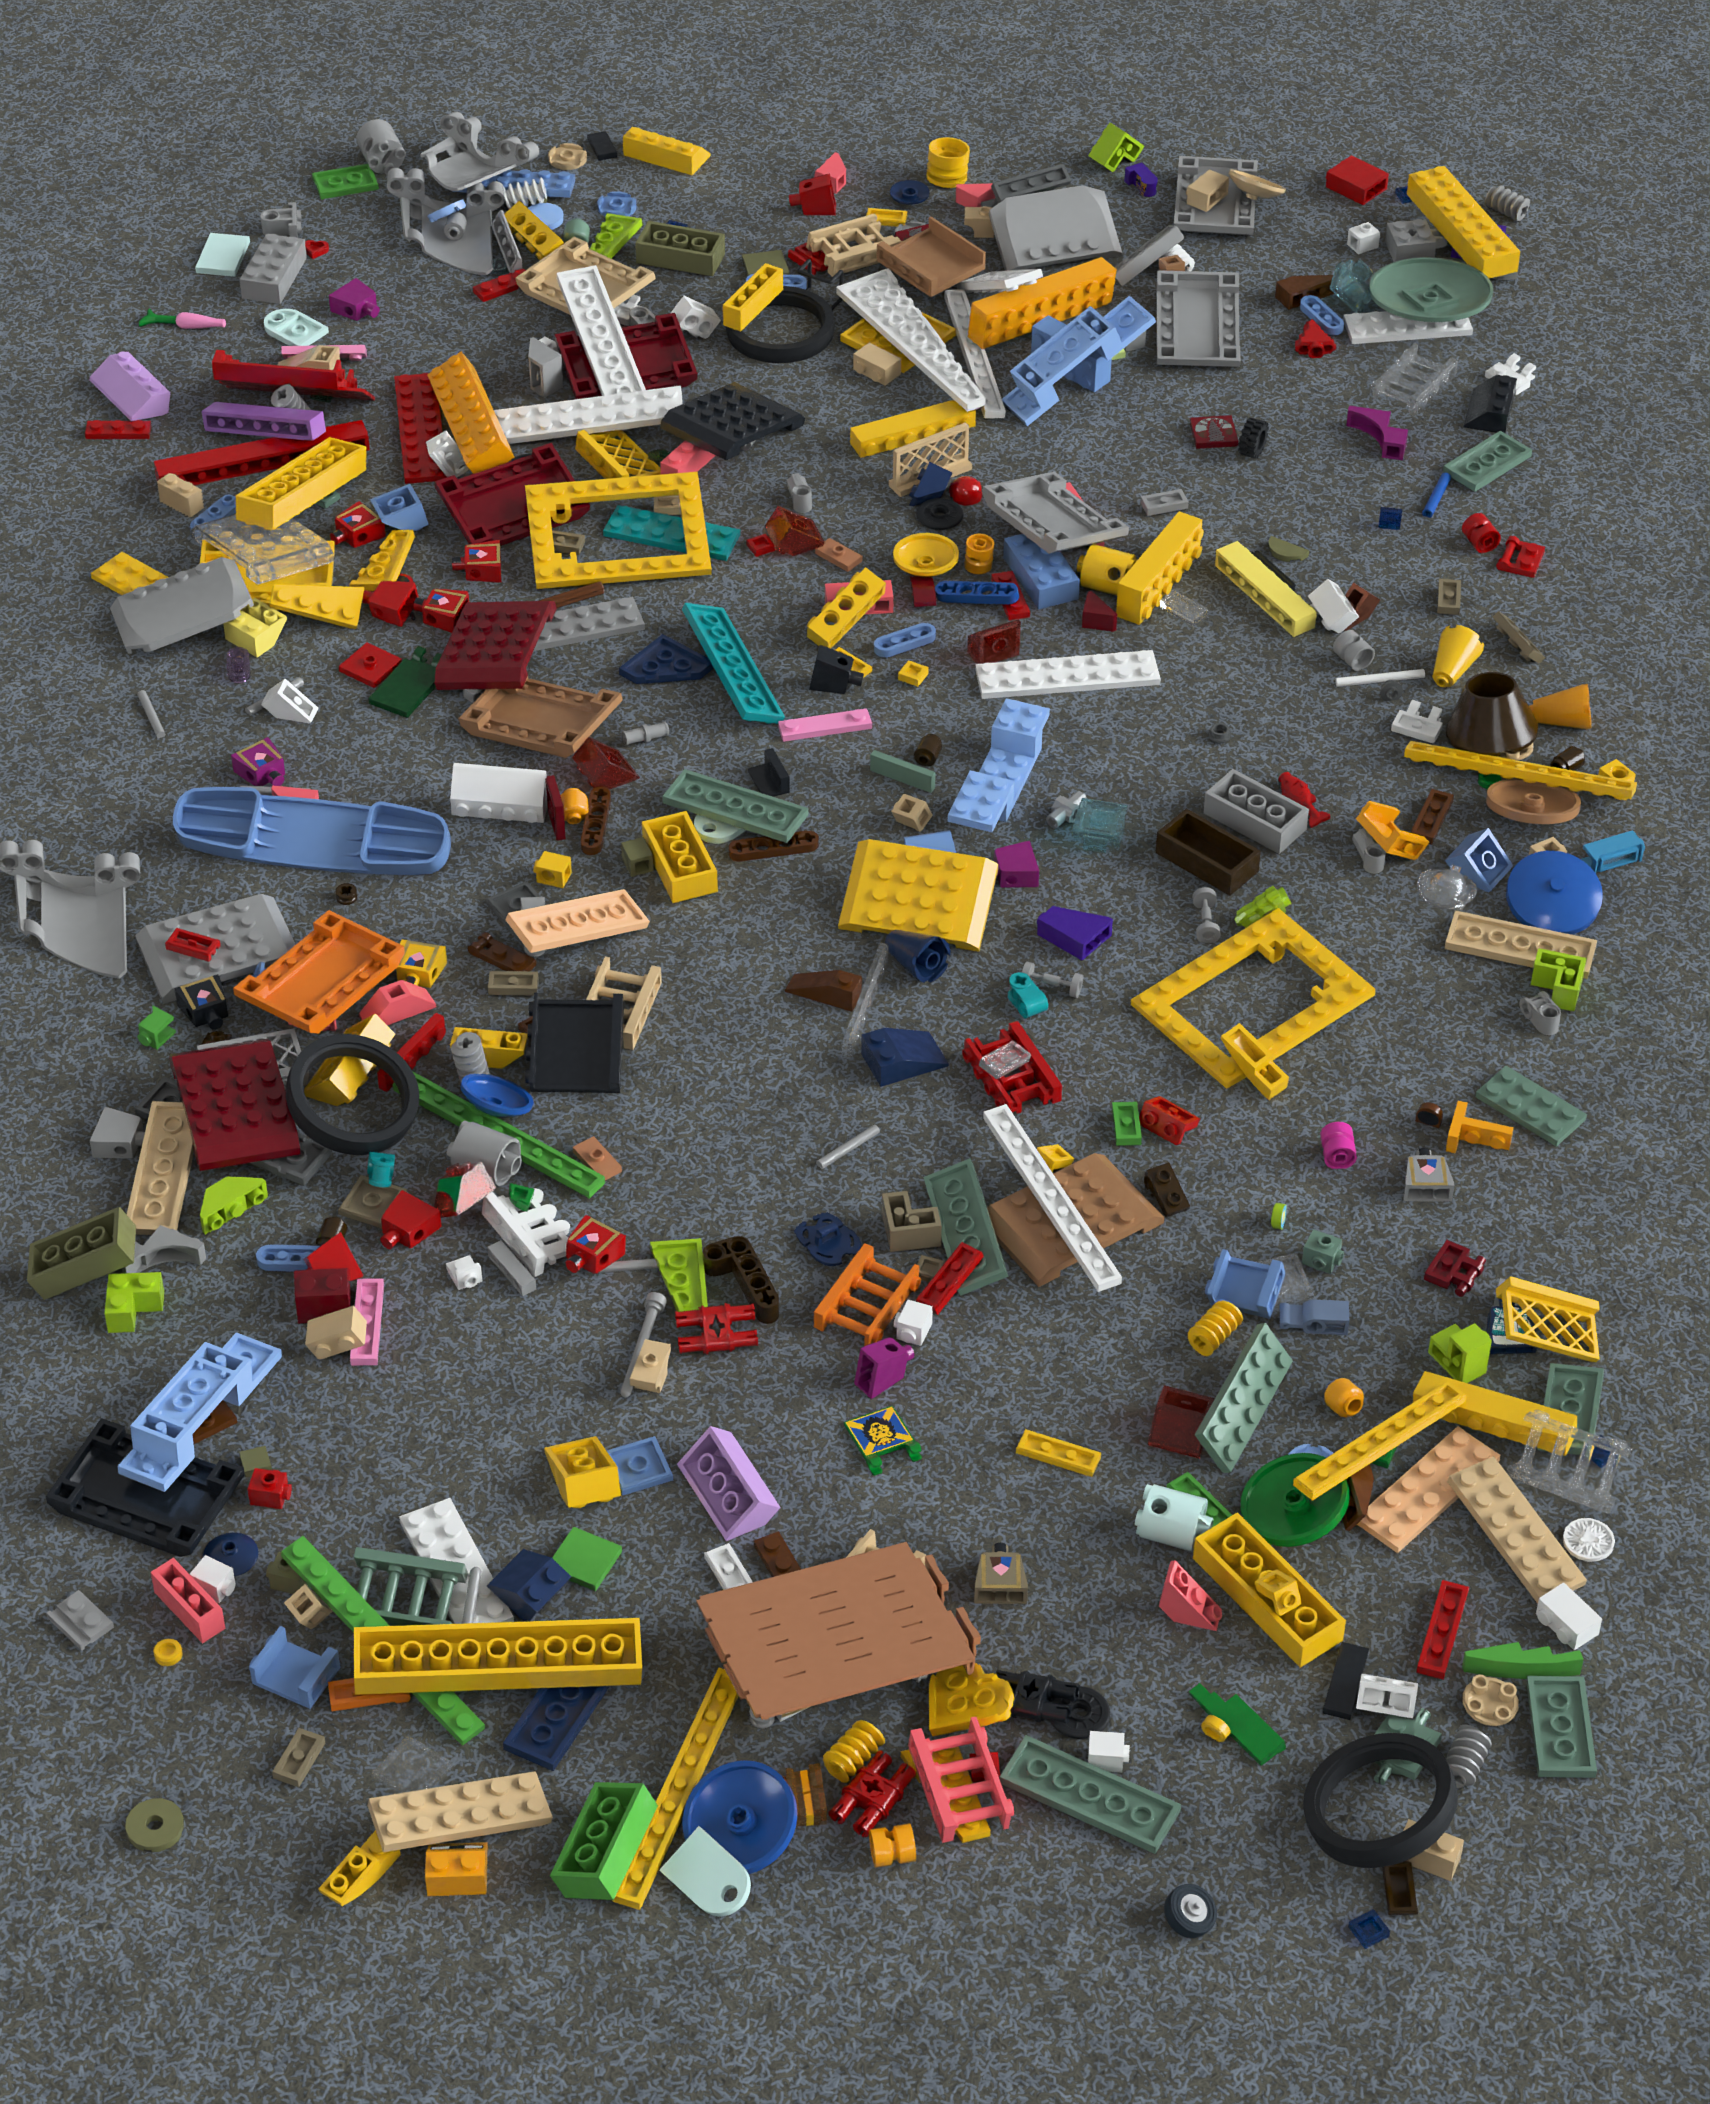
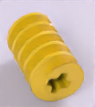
M1224 1300L1217 1301L1189 1329L1188 1340L1190 1345L1203 1356L1212 1355L1213 1351L1218 1349L1219 1345L1231 1335V1332L1235 1331L1237 1326L1242 1324V1313L1230 1302Z
M858 1720L852 1725V1728L845 1732V1735L839 1738L838 1743H835L823 1755L824 1766L833 1777L843 1783H847L849 1781L848 1776H854L857 1773L856 1769L863 1767L864 1761H868L871 1758V1754H875L878 1751V1746L882 1747L885 1744V1738L874 1725L867 1721Z

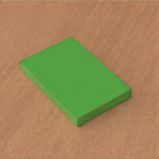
M368 164L312 173L320 199L379 190L375 175Z

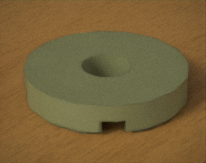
M163 1798L148 1799L136 1805L128 1814L125 1824L126 1834L129 1842L137 1849L161 1852L171 1848L181 1838L184 1828V1817L180 1808L172 1801ZM152 1821L163 1823L156 1830L147 1828L148 1824Z

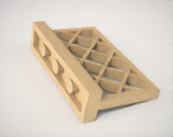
M965 422L894 449L893 479L889 480V487L899 497L910 494L913 486H918L920 483L917 477L922 468H918L923 462L927 463L923 468L926 469L929 462L952 472L951 477L972 470V463L968 460L969 425ZM962 432L960 438L957 441H954L953 439L956 437V435ZM945 439L939 448L935 447L940 440ZM953 443L954 445L950 449V451L948 453H945L944 451L949 446V444ZM927 446L921 455L917 454L922 447ZM961 448V453L954 455ZM932 450H935V454L930 460H927V456ZM909 453L904 461L901 462L900 455ZM941 455L945 456L943 460L936 462ZM917 457L918 459L913 466L909 467L908 465L912 459ZM905 468L909 470L906 474L901 475Z

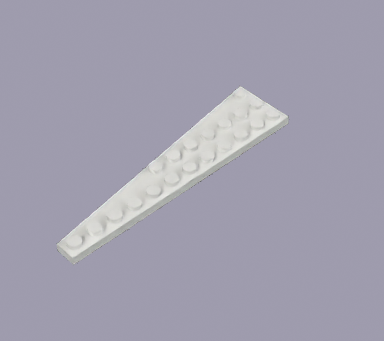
M889 268L836 287V294L967 412L985 405L983 394L971 381L968 374L962 371L960 363L955 362L954 355L947 351L945 343L922 315L919 308H915L913 300L906 296L904 288H900L898 280Z

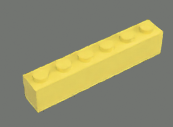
M1236 541L1216 550L1215 566L1293 637L1315 628L1317 618L1315 609L1308 605L1301 596L1297 595L1242 544Z

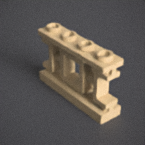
M871 214L809 232L806 248L812 252L822 250L825 253L824 265L829 266L828 273L833 277L839 270L847 273L879 263L877 261L878 243L884 241L892 247L902 241L893 235L883 237L880 234L881 222H877L876 214ZM855 240L859 244L850 247L847 242Z

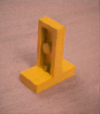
M1457 1102L1448 1133L1446 1152L1456 1153L1459 1140L1467 1141L1471 1144L1477 1143L1491 1146L1494 1149H1510L1514 1127L1466 1117L1468 1103Z

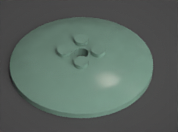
M1421 257L1396 261L1379 269L1370 280L1369 292L1371 298L1379 307L1396 316L1423 322H1448L1465 319L1483 311L1492 300L1493 285L1484 273L1468 264L1444 258Z

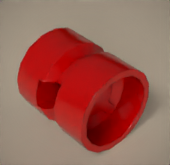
M1475 513L1463 522V534L1479 553L1493 551L1499 545L1501 535L1484 514Z

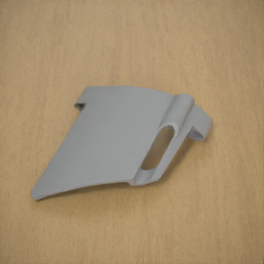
M456 111L440 119V127L449 138L420 154L422 160L427 159V170L442 187L451 191H459L537 158L539 148L534 142L530 141L522 144L518 137L512 136L500 141L497 145L496 155L490 157L477 149L478 133L482 128L480 120L473 116L464 119V116ZM446 151L450 156L437 162L436 154Z
M392 168L387 172V189L390 193L400 198L403 234L409 242L416 240L420 243L422 252L465 272L488 275L493 270L492 211L501 207L505 202L504 186L502 183L493 181L485 188L479 182L467 188L466 206L457 211L465 216L467 225L461 239L451 240L444 234V227L448 216L431 223L427 215L452 203L434 200L425 195L424 172L417 168L409 170L407 175L399 168ZM410 218L422 220V234L418 230L410 228Z
M28 840L22 844V847H19L13 841L1 842L0 870L14 876L19 931L25 936L31 934L37 937L41 942V947L53 955L96 974L118 979L127 973L125 888L135 884L140 879L139 856L135 853L127 852L116 860L113 855L102 853L95 857L94 876H75L45 870L43 845L37 840ZM27 899L41 902V926L34 920L26 919Z

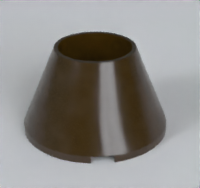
M1485 672L1471 677L1466 682L1446 725V737L1451 740V745L1456 749L1496 757L1500 756V752L1513 750V753L1527 748L1535 741L1538 735V723L1515 679L1500 672Z

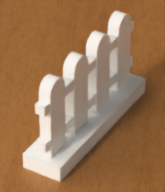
M540 1189L534 1190V1196L530 1204L532 1209L522 1213L517 1212L520 1209L511 1203L509 1197L506 1198L504 1195L497 1197L493 1192L485 1194L482 1215L534 1277L543 1274L545 1263L552 1265L556 1263V1259L566 1256V1244L569 1238L566 1235L569 1233L570 1224L565 1220L554 1222L553 1219L556 1216L557 1209L551 1204L543 1206L539 1204L543 1200V1192ZM545 1223L544 1226L531 1229L532 1226ZM554 1239H558V1240H559V1241H557V1242H554V1243H551V1244H548V1245H545V1244H544V1243H546V1242H548V1241H551V1240H554Z

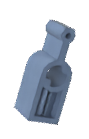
M1308 1300L1303 1305L1280 1303V1328H1303L1304 1332L1308 1334L1348 1335L1349 1301Z

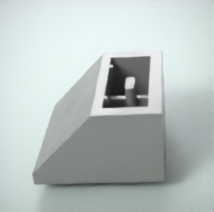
M534 337L530 338L528 355L530 389L546 398L563 388L561 354Z

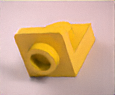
M1058 1144L1037 1148V1151L1052 1173L1054 1169L1065 1168L1074 1161V1158Z
M1278 1569L1254 1581L1256 1590L1273 1600L1275 1612L1281 1616L1301 1605L1296 1580Z

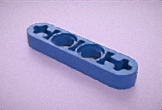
M942 581L935 586L937 599L946 603L1008 605L1015 603L1019 599L1018 587L1014 583ZM967 590L971 591L968 594H961L962 592ZM986 591H992L991 594L983 595Z

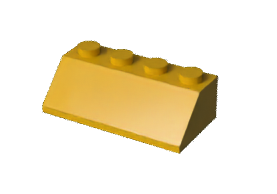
M631 127L623 136L624 156L689 175H693L711 156L708 151L700 146L645 131L637 127Z
M376 1014L352 1025L343 1033L365 1036L377 1040L388 1047H391L390 1041L395 1035ZM351 1056L327 1058L305 1087V1097L334 1106H339L343 1103L349 1104L357 1096L356 1090L358 1087H361L368 1080L367 1074L369 1071L373 1070L377 1065Z

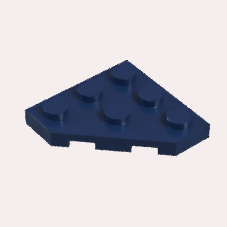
M662 634L619 667V675L635 684L700 680L713 670L714 667L709 658Z

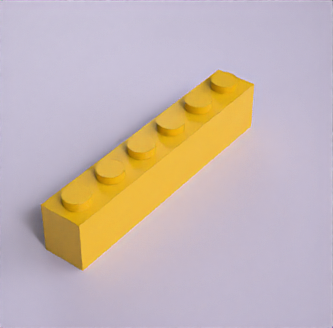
M955 400L939 403L851 427L850 444L860 458L872 456L908 445L965 422L969 425V428L975 427L976 410L967 412Z
M1424 1371L1413 1392V1402L1448 1381L1467 1395L1466 1402L1440 1419L1449 1423L1466 1426L1473 1430L1493 1434L1500 1438L1520 1442L1524 1445L1540 1448L1550 1453L1566 1456L1577 1434V1415Z

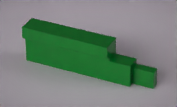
M1200 1683L1189 1691V1695L1208 1715H1214L1228 1725L1231 1731L1229 1735L1260 1766L1286 1749L1285 1741L1237 1694L1225 1702L1217 1693H1210Z

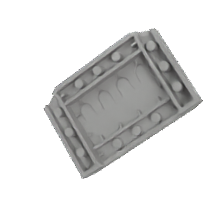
M1082 185L1008 197L991 208L988 213L1005 271L1026 270L1095 257L1106 259L1122 255L1105 192L1099 189Z
M220 557L207 563H200L192 569L180 571L171 577L159 579L153 584L138 587L132 592L116 598L110 610L127 653L132 654L131 649L143 648L144 652L154 651L234 620L241 615V609L248 604L251 608L254 606V603L235 560Z

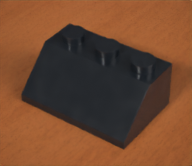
M1495 375L1473 388L1463 427L1495 433L1499 431L1506 433L1515 397L1517 378L1508 375Z

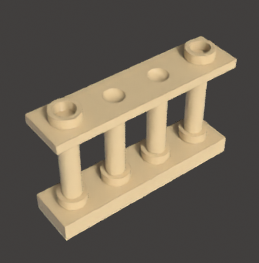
M605 957L602 965L597 966L595 981L586 1000H599L601 996L613 998V994H623L624 1001L635 1003L634 1008L624 1009V1019L628 1021L626 1025L623 1024L625 1049L634 1050L662 983L661 967L651 966L648 975L639 976L610 970V957ZM608 980L639 985L642 986V989L634 993L608 988L605 985Z

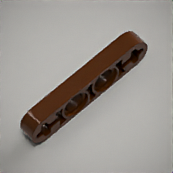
M606 787L593 788L589 795V811L585 816L581 836V850L586 855H596L601 852L611 805V792ZM599 796H602L601 802H598ZM596 811H600V812H602L603 814H601V815H593L592 813H593V812H596ZM592 827L600 828L598 831H590L589 829ZM591 839H594L593 845H590Z
M814 831L795 832L787 842L791 844L789 847H782L780 844L785 842L766 836L735 840L729 844V857L733 861L741 862L812 852L819 847V836ZM765 846L768 849L758 850L757 847Z

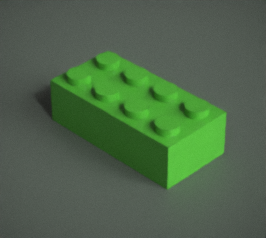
M594 1783L550 1874V1877L565 1898L614 1900L658 1807L643 1783Z

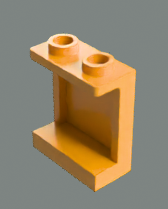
M1368 801L1356 820L1386 853L1412 860L1418 859L1429 844V841L1424 836L1402 831L1394 824V820L1400 813L1397 808Z

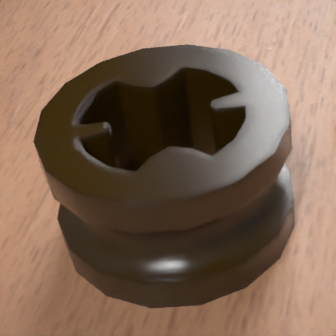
M343 883L336 888V900L338 903L350 905L356 902L357 889L355 885Z

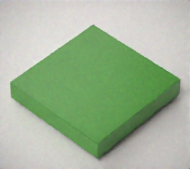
M573 1527L552 1558L572 1576L569 1581L596 1591L622 1553V1546Z

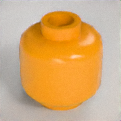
M577 788L566 789L560 795L564 805V820L569 824H578L581 820L585 819L589 811L588 798L585 793Z
M1339 1378L1328 1385L1324 1401L1340 1417L1347 1418L1356 1415L1362 1409L1364 1394L1349 1379Z

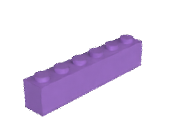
M214 402L202 410L205 431L310 441L315 440L326 432L323 411Z

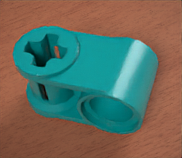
M1021 972L1011 975L1009 979L1011 989L1008 991V999L1024 1019L1048 1010V1000L1045 994L1035 985L1030 976Z
M369 1152L367 1174L370 1185L375 1187L391 1186L395 1154Z

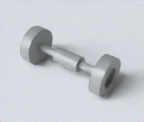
M1202 887L1197 889L1192 896L1194 906L1202 908V924L1197 927L1196 936L1201 943H1215L1221 936L1220 927L1212 922L1210 909L1217 902L1216 892L1211 888Z
M1025 962L1022 973L1030 976L1031 980L1036 978L1046 984L1070 986V997L1078 998L1083 984L1082 974L1075 973L1072 982L1061 980V977L1051 974L1034 973V963Z

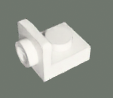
M470 1255L446 1263V1269L458 1290L466 1287L471 1288L477 1285V1283L482 1282L481 1266L479 1263H474Z

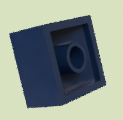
M522 1549L487 1587L523 1622H528L545 1607L572 1576L553 1558Z

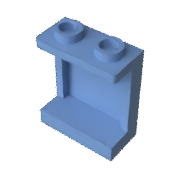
M1222 1249L1220 1257H1216L1214 1261L1212 1280L1209 1279L1205 1288V1294L1208 1296L1210 1304L1213 1305L1217 1301L1224 1300L1235 1305L1242 1313L1270 1319L1286 1274L1282 1261L1272 1259L1271 1264L1266 1265L1231 1257L1228 1250Z

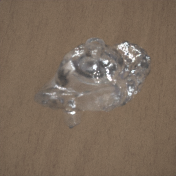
M1453 864L1451 869H1430L1424 871L1419 875L1417 881L1419 895L1426 904L1442 910L1454 908V912L1455 910L1462 911L1465 904L1475 898L1477 895V885L1468 876L1460 873L1461 867Z

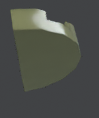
M1271 536L1268 541L1271 555L1280 561L1290 562V560L1298 559L1302 561L1309 556V550Z

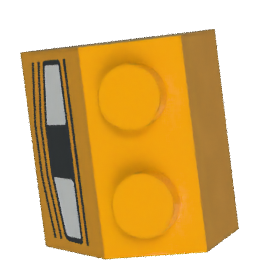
M488 1842L428 1845L425 1864L427 1896L486 1894Z

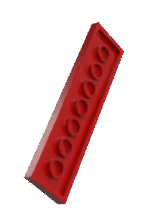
M429 373L394 376L405 484L435 482L447 478L429 456L426 441L442 433L440 405L427 376Z

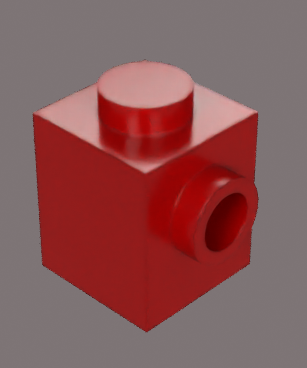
M255 1468L247 1489L250 1505L282 1509L284 1501L290 1499L292 1485L288 1484L287 1472Z

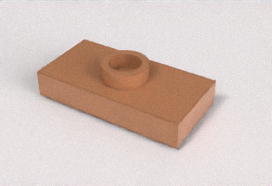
M831 538L815 548V554L847 572L862 562L860 554Z
M594 1136L573 1146V1153L588 1168L605 1176V1180L622 1172V1166Z

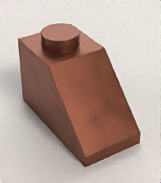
M1355 583L1351 585L1345 596L1359 615V618L1344 631L1351 629L1370 617L1380 602L1379 598Z

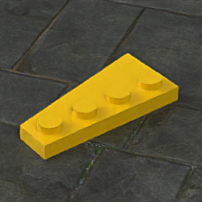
M392 530L379 546L380 551L371 556L369 559L370 564L358 572V579L352 580L349 586L365 587L364 591H375L381 581H397L415 538L414 531Z
M274 584L269 607L338 626L356 629L365 587Z
M959 1747L936 1751L931 1755L934 1763L938 1762L939 1765L963 1760ZM910 1750L901 1751L900 1757L908 1766H911L916 1771L915 1778L921 1783ZM968 1771L944 1775L940 1779L942 1787L946 1786L947 1789L972 1784ZM977 1795L950 1800L949 1803L951 1811L956 1813L982 1808ZM986 1819L960 1824L955 1829V1833L962 1843L989 1837L991 1833Z

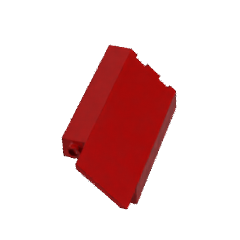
M216 350L212 360L214 380L219 381L222 385H226L227 388L274 392L280 386L290 384L298 394L375 401V396L367 390L357 388L358 381L357 378H354L353 369H349L345 379V370L341 367V360L336 361L333 370L239 362L237 359H232V355H226L225 350Z

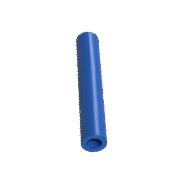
M1444 472L1441 474L1422 511L1423 516L1430 518L1433 516L1451 480L1449 473Z

